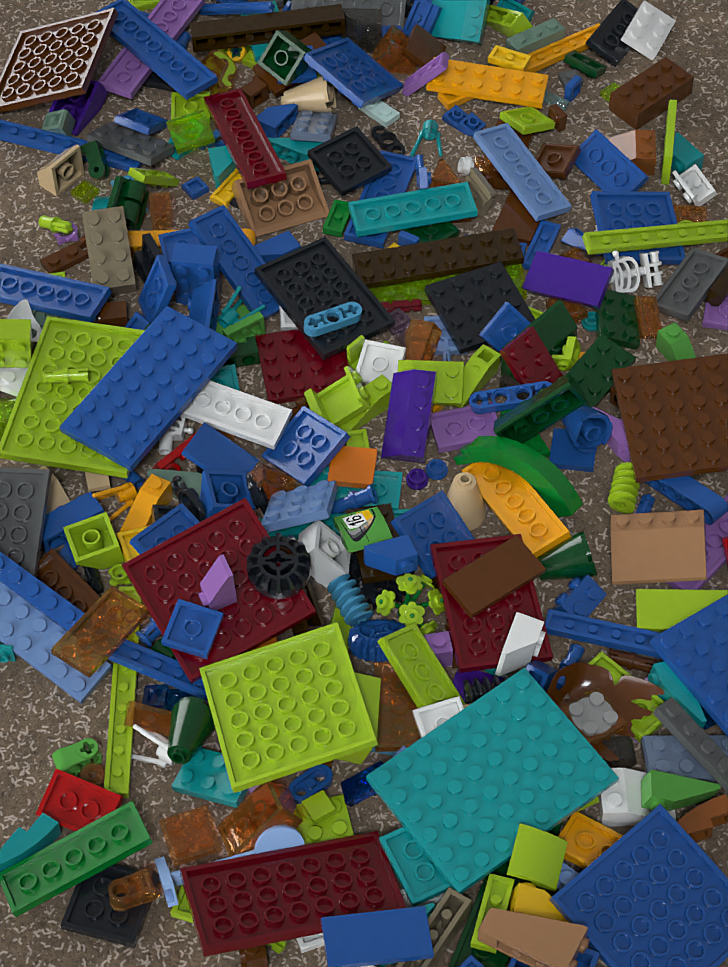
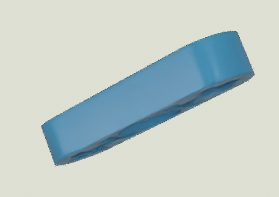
M348 302L309 315L304 320V332L308 336L316 337L355 324L361 320L362 307L356 302ZM334 316L339 320L337 322H330L327 318Z

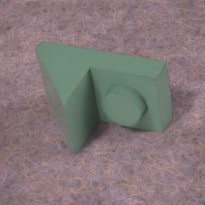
M65 109L49 112L46 114L41 129L71 136L75 119Z

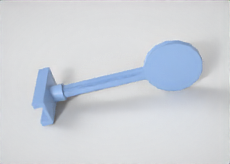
M276 825L266 829L258 837L254 850L217 861L304 845V840L300 832L294 827ZM164 856L154 859L168 908L178 905L176 887L183 885L180 870L171 872Z

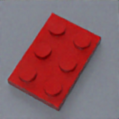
M55 769L35 815L40 816L44 813L59 822V825L72 831H77L120 808L124 797L64 771Z

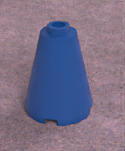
M586 404L561 419L574 447L580 452L590 453L598 450L596 447L601 443L605 445L612 435L613 425L609 417Z

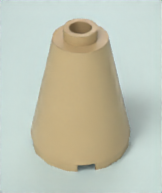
M321 76L284 91V95L281 96L282 105L297 104L298 112L311 110L313 113H335L336 111L332 109V107L336 108L337 105L335 88L330 86V83Z
M468 472L459 473L454 477L446 496L471 531L478 528L484 521L486 506L474 475Z

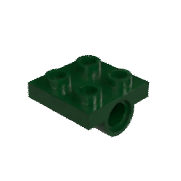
M116 176L107 208L123 206L126 226L132 230H140L150 192L146 191L147 186L140 181Z

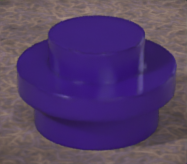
M413 469L406 476V484L413 490H421L427 486L428 476L422 469Z

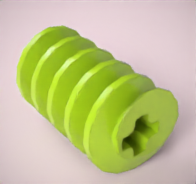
M631 462L621 463L615 467L607 501L613 510L624 514L632 513L635 510L636 497H638V490L640 489V483H635Z

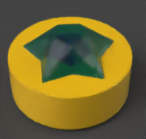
M244 46L228 48L227 56L234 63H241L242 59L247 55V49Z

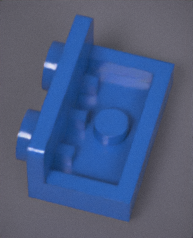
M588 574L581 578L577 576L567 585L569 589L566 593H561L554 600L556 604L552 610L588 617L607 594Z

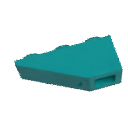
M268 138L277 157L291 164L309 160L310 158L307 156L308 150L324 143L291 140V138ZM313 163L315 171L320 172V170Z

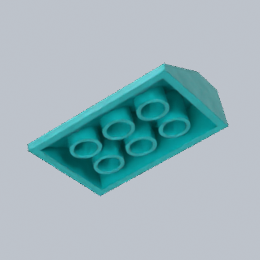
M432 0V4L442 8L432 31V36L440 39L482 45L490 0Z

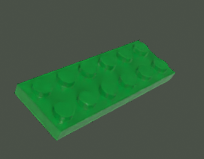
M131 801L1 871L0 884L12 913L15 917H18L151 845L153 841L134 802Z

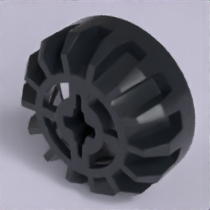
M275 533V537L267 538V536H264L260 543H254L251 553L247 555L249 581L257 592L268 598L285 599L299 593L310 579V554L307 552L305 545L302 542H297L292 535L283 537L281 533ZM276 546V551L270 553L268 557H263L268 549ZM280 546L288 548L294 556H288L284 551L280 550Z

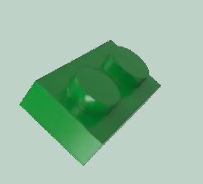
M334 200L322 227L323 234L343 237L351 218L348 202Z

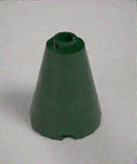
M584 531L575 534L537 557L546 568L545 573L539 576L541 581L571 579L577 576L581 578L587 574L590 577L598 575Z
M191 696L181 698L172 708L167 754L177 764L190 762L216 730L210 707L204 704V700Z

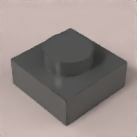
M577 69L558 73V79L564 89L565 85L575 75L581 77Z

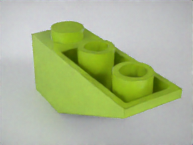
M483 344L470 357L464 366L462 406L457 407H464L469 402L470 396L480 391L498 372L501 358L500 353Z

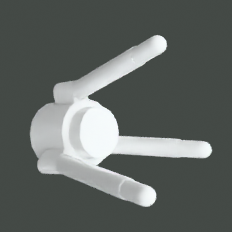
M141 721L140 724L145 729L134 724L133 728L159 745L156 751L159 759L132 754V759L157 764L163 768L167 764L173 766L175 762L167 754L168 739L144 721Z

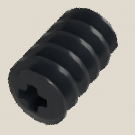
M503 674L501 681H499L497 676H493L491 683L487 677H483L481 684L478 678H474L472 686L465 679L463 681L465 704H472L508 679L507 675Z

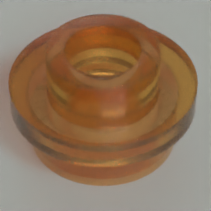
M95 763L85 765L80 772V779L100 786L105 778L103 768ZM95 772L97 776L95 778H90L88 776V773Z

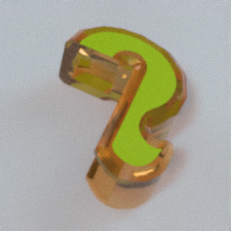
M212 50L201 61L210 70L217 72L218 82L210 86L209 89L212 95L231 91L234 88V83L231 81L237 75V67L227 54L219 50Z

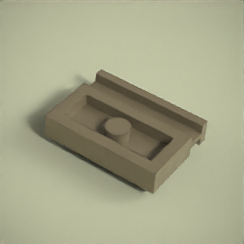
M470 168L471 173L466 176L463 182H468L478 210L477 216L483 217L493 202L492 197L496 196L497 193L478 168Z

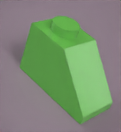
M676 322L658 330L656 348L668 361L696 358L688 335Z

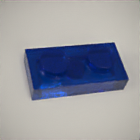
M382 761L341 782L346 805L352 807L376 794L375 790L366 780V776L383 765Z

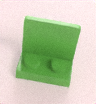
M241 305L236 309L239 314L238 319L250 313L245 305ZM257 312L235 324L229 325L225 329L217 323L216 332L235 341L237 344L247 342L246 337L265 334L264 316Z

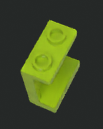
M349 366L344 367L346 376L321 392L316 393L311 388L304 392L311 411L337 427L342 426L371 407L368 400L370 395L361 384L363 379L357 370L353 371Z

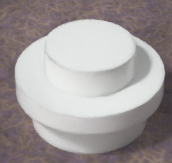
M469 156L461 157L457 167L458 173H461L462 176H467L471 173L470 168H474V162Z

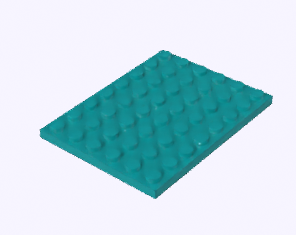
M523 668L366 776V780L451 888L462 894L511 859L520 823L549 832L616 784L619 777L531 674Z

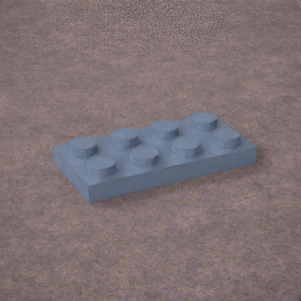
M674 735L642 737L641 745L647 773L650 770H656L718 783ZM708 735L728 756V737L726 735Z

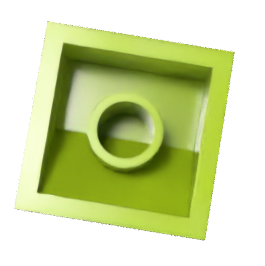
M107 512L63 527L76 565L103 570L125 562Z

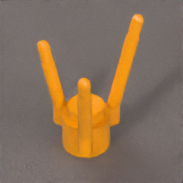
M131 482L92 494V497L96 498L97 501L115 495L119 503H125L109 517L110 522L128 507L132 506L137 492Z

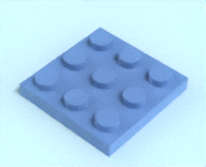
M324 480L313 486L307 487L303 485L292 491L285 492L282 490L271 495L262 520L263 527L267 532L329 518L338 490L336 481L328 482Z

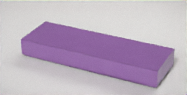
M442 52L405 79L402 94L406 97L410 96L445 71L449 55L446 52Z

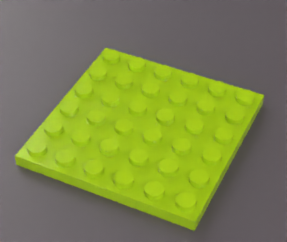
M338 622L199 668L234 793L378 745Z

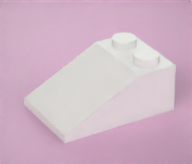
M611 768L619 777V780L598 796L600 822L606 827L635 826L652 812L651 809L641 808V780L647 773L627 768ZM675 810L668 811V813L676 820Z

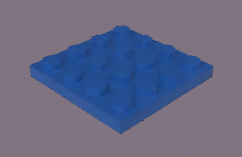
M348 37L307 52L303 58L310 68L320 73L324 80L333 84L341 94L347 96L359 108L400 92L404 84Z
M592 191L590 194L598 231L677 224L670 192ZM683 246L619 252V257H632L638 265H641L639 253L659 251V261H662V265H680L686 257ZM612 252L603 253L606 265H608V261L615 259Z

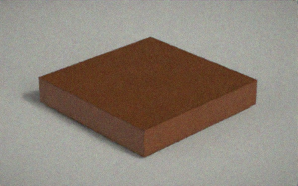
M416 24L409 35L403 53L423 67L433 60L434 57L445 52L446 46Z
M543 143L535 159L549 177L566 179L581 149L579 145Z

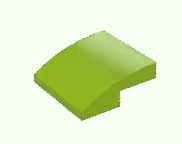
M520 823L507 875L531 881V884L541 888L556 891L568 842L548 832Z

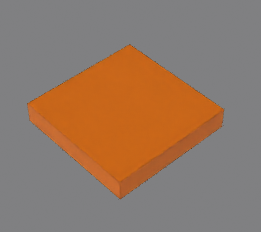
M343 446L330 461L327 481L335 480L337 486L365 489L369 484L373 485L378 449Z

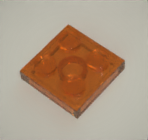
M207 805L159 820V825L174 867L222 851Z

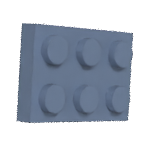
M311 110L298 112L291 130V140L326 142L332 139L338 114H333L332 112L313 113Z

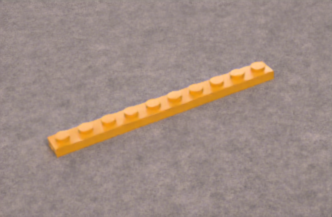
M597 23L528 53L527 55L531 56V62L525 71L537 72L564 60L565 55L574 50L582 52L591 48L585 43L600 24ZM437 93V99L447 110H450L455 105L459 106L475 99Z

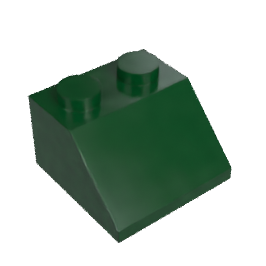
M276 30L257 64L285 86H288L307 70L309 65L303 58L307 52L312 50L288 31Z

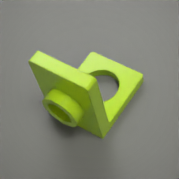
M362 335L347 346L348 364L354 370L357 368L365 342V337Z

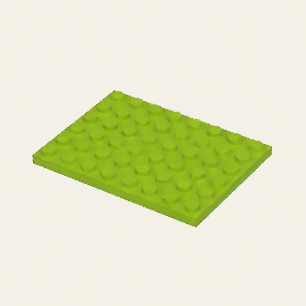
M47 316L0 442V459L128 478L130 472L128 469L62 433L60 425L145 330ZM64 367H69V369L89 368L90 378L89 382H70L69 384H64V382L44 383V369L55 370L63 369Z

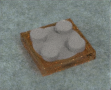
M600 687L559 707L591 746L627 727L625 719Z

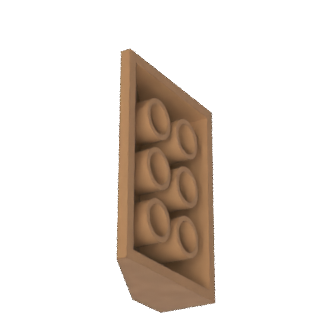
M311 159L284 166L287 180L279 181L278 183H270L258 188L247 189L243 179L234 181L232 190L248 228L255 232L256 238L328 216L329 209Z
M704 510L611 515L612 585L707 580Z

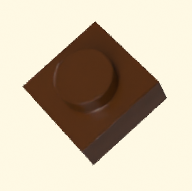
M557 104L549 106L548 117L555 122L554 128L558 132L565 130L567 114Z

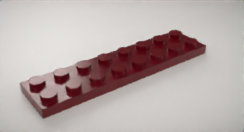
M241 88L203 97L204 104L247 189L287 180L286 172Z

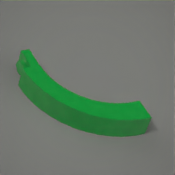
M478 436L472 443L462 446L460 452L453 457L457 465L486 462L503 466L515 472L539 492L557 517L572 516L583 505L573 485L550 460L538 451L518 441L500 436Z

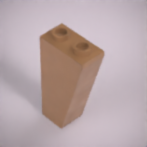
M495 908L489 909L478 929V941L531 967H577L579 961L576 958L579 952L585 953L590 939L587 938L588 927L584 925Z

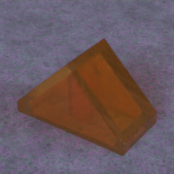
M443 158L439 159L431 177V188L461 183Z

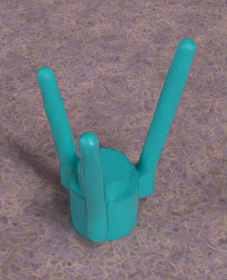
M430 119L423 123V128L419 131V136L410 153L411 157H414L423 137L429 141L435 138L439 156L443 155L440 139L441 133L438 131L439 125L436 121Z
M238 286L226 306L221 310L222 314L217 318V321L225 329L229 325L245 319L247 316L260 312L266 306L263 304L238 319L239 314L236 309L243 301L239 298L234 306L230 308L241 290V286Z

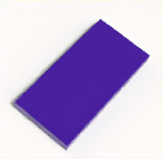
M536 251L522 289L526 292L600 309L614 269Z

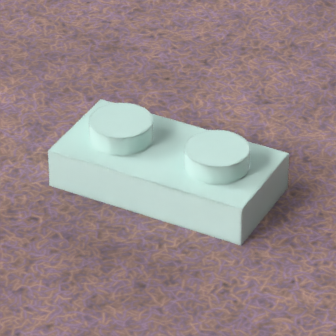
M381 100L363 108L358 107L359 110L385 128L400 118L398 111Z

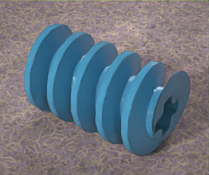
M345 574L330 582L327 590L332 594V600L336 602V607L340 610L341 616L345 617L344 622L353 627V625L359 624L361 621L366 622L374 615V612L372 610L366 611L370 605L367 602L362 603L365 600V596L358 595L361 592V588H353L357 581L355 579L348 580L350 574Z

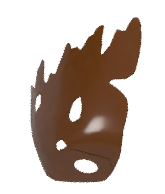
M582 662L573 663L560 669L553 677L547 690L549 697L571 722L569 706L572 703L582 699L586 692H599L604 696V700L618 714V721L607 733L588 737L593 740L591 746L607 761H619V758L602 743V740H610V734L635 737L631 731V720L642 719L643 716H650L652 714L651 711L631 702V700L643 699L651 701L652 695H664L665 693L657 685L630 675L621 677L618 684L614 685L609 670ZM561 676H565L564 686L557 690V681ZM569 693L570 699L565 701L563 698Z

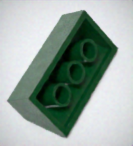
M561 300L554 303L525 328L534 327L551 356L562 355L563 345H566L568 336L577 337L578 329ZM501 356V376L515 386L519 385Z
M570 374L558 378L556 382L547 388L541 389L530 399L522 401L516 408L502 414L500 418L494 421L493 431L497 436L525 443L585 405L588 401L578 382Z

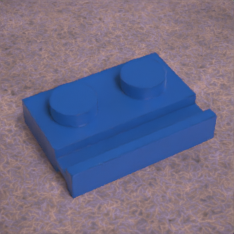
M415 0L402 33L409 36L413 27L418 24L428 33L432 34L442 8L426 0Z

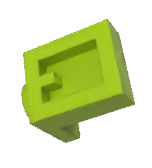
M568 336L566 345H563L562 355L551 356L559 370L568 371L579 360L581 346L577 337Z

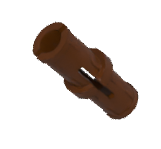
M612 648L609 649V655H607L619 666L627 667L629 671L635 669L650 673L653 664L657 661L637 656L634 652L626 653Z

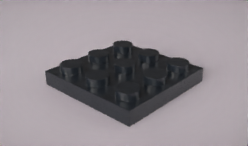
M358 126L308 150L307 156L341 196L368 184L392 170V165Z
M114 864L75 886L60 925L61 929L135 948L160 881L159 875Z

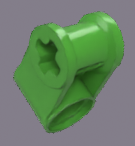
M86 738L56 750L52 755V759L56 769L77 776L98 767L102 762V755L99 751L98 743L94 739Z

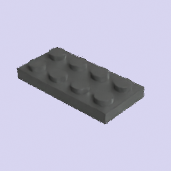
M108 122L87 134V142L97 140L102 143L103 148L149 166L173 154L175 145L169 144L165 140L153 138L150 135L137 132L114 122Z
M692 247L652 300L651 309L689 322L706 299L710 287L728 267V258Z

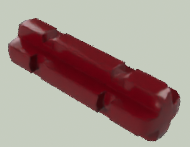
M412 299V302L402 300L392 301V304H389V302L381 303L389 314L390 312L398 314L409 313L410 310H413V312L422 310L420 299Z

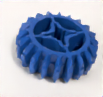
M386 618L384 620L368 619L367 622L361 621L350 629L348 635L349 651L357 659H364L366 662L383 663L384 661H389L377 641L406 626L403 623L396 622L395 620L390 621Z

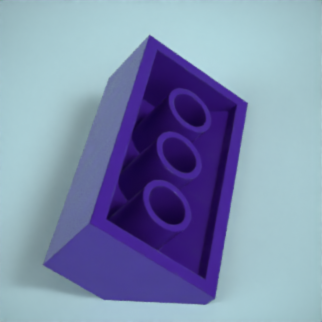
M412 369L393 373L381 459L425 464L437 385L436 372Z

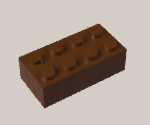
M665 57L611 92L609 110L635 130H638L668 110L670 100H677L678 103L691 95L694 77Z

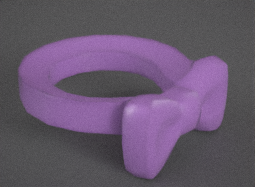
M72 223L73 232L71 235L62 236L54 233V237L59 245L70 241H79L76 224Z

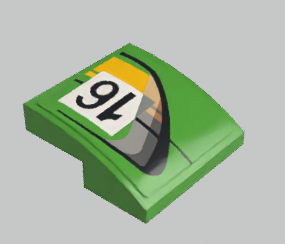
M377 507L333 517L334 526L340 533L342 544L348 553L363 550L366 545L393 538L383 515Z

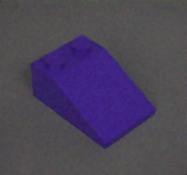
M91 79L86 93L66 99L54 100L49 112L63 109L69 111L75 119L72 135L78 136L100 111L109 91H106V88L100 82Z

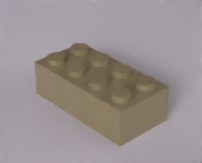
M123 206L82 212L92 283L110 287V296L137 292Z

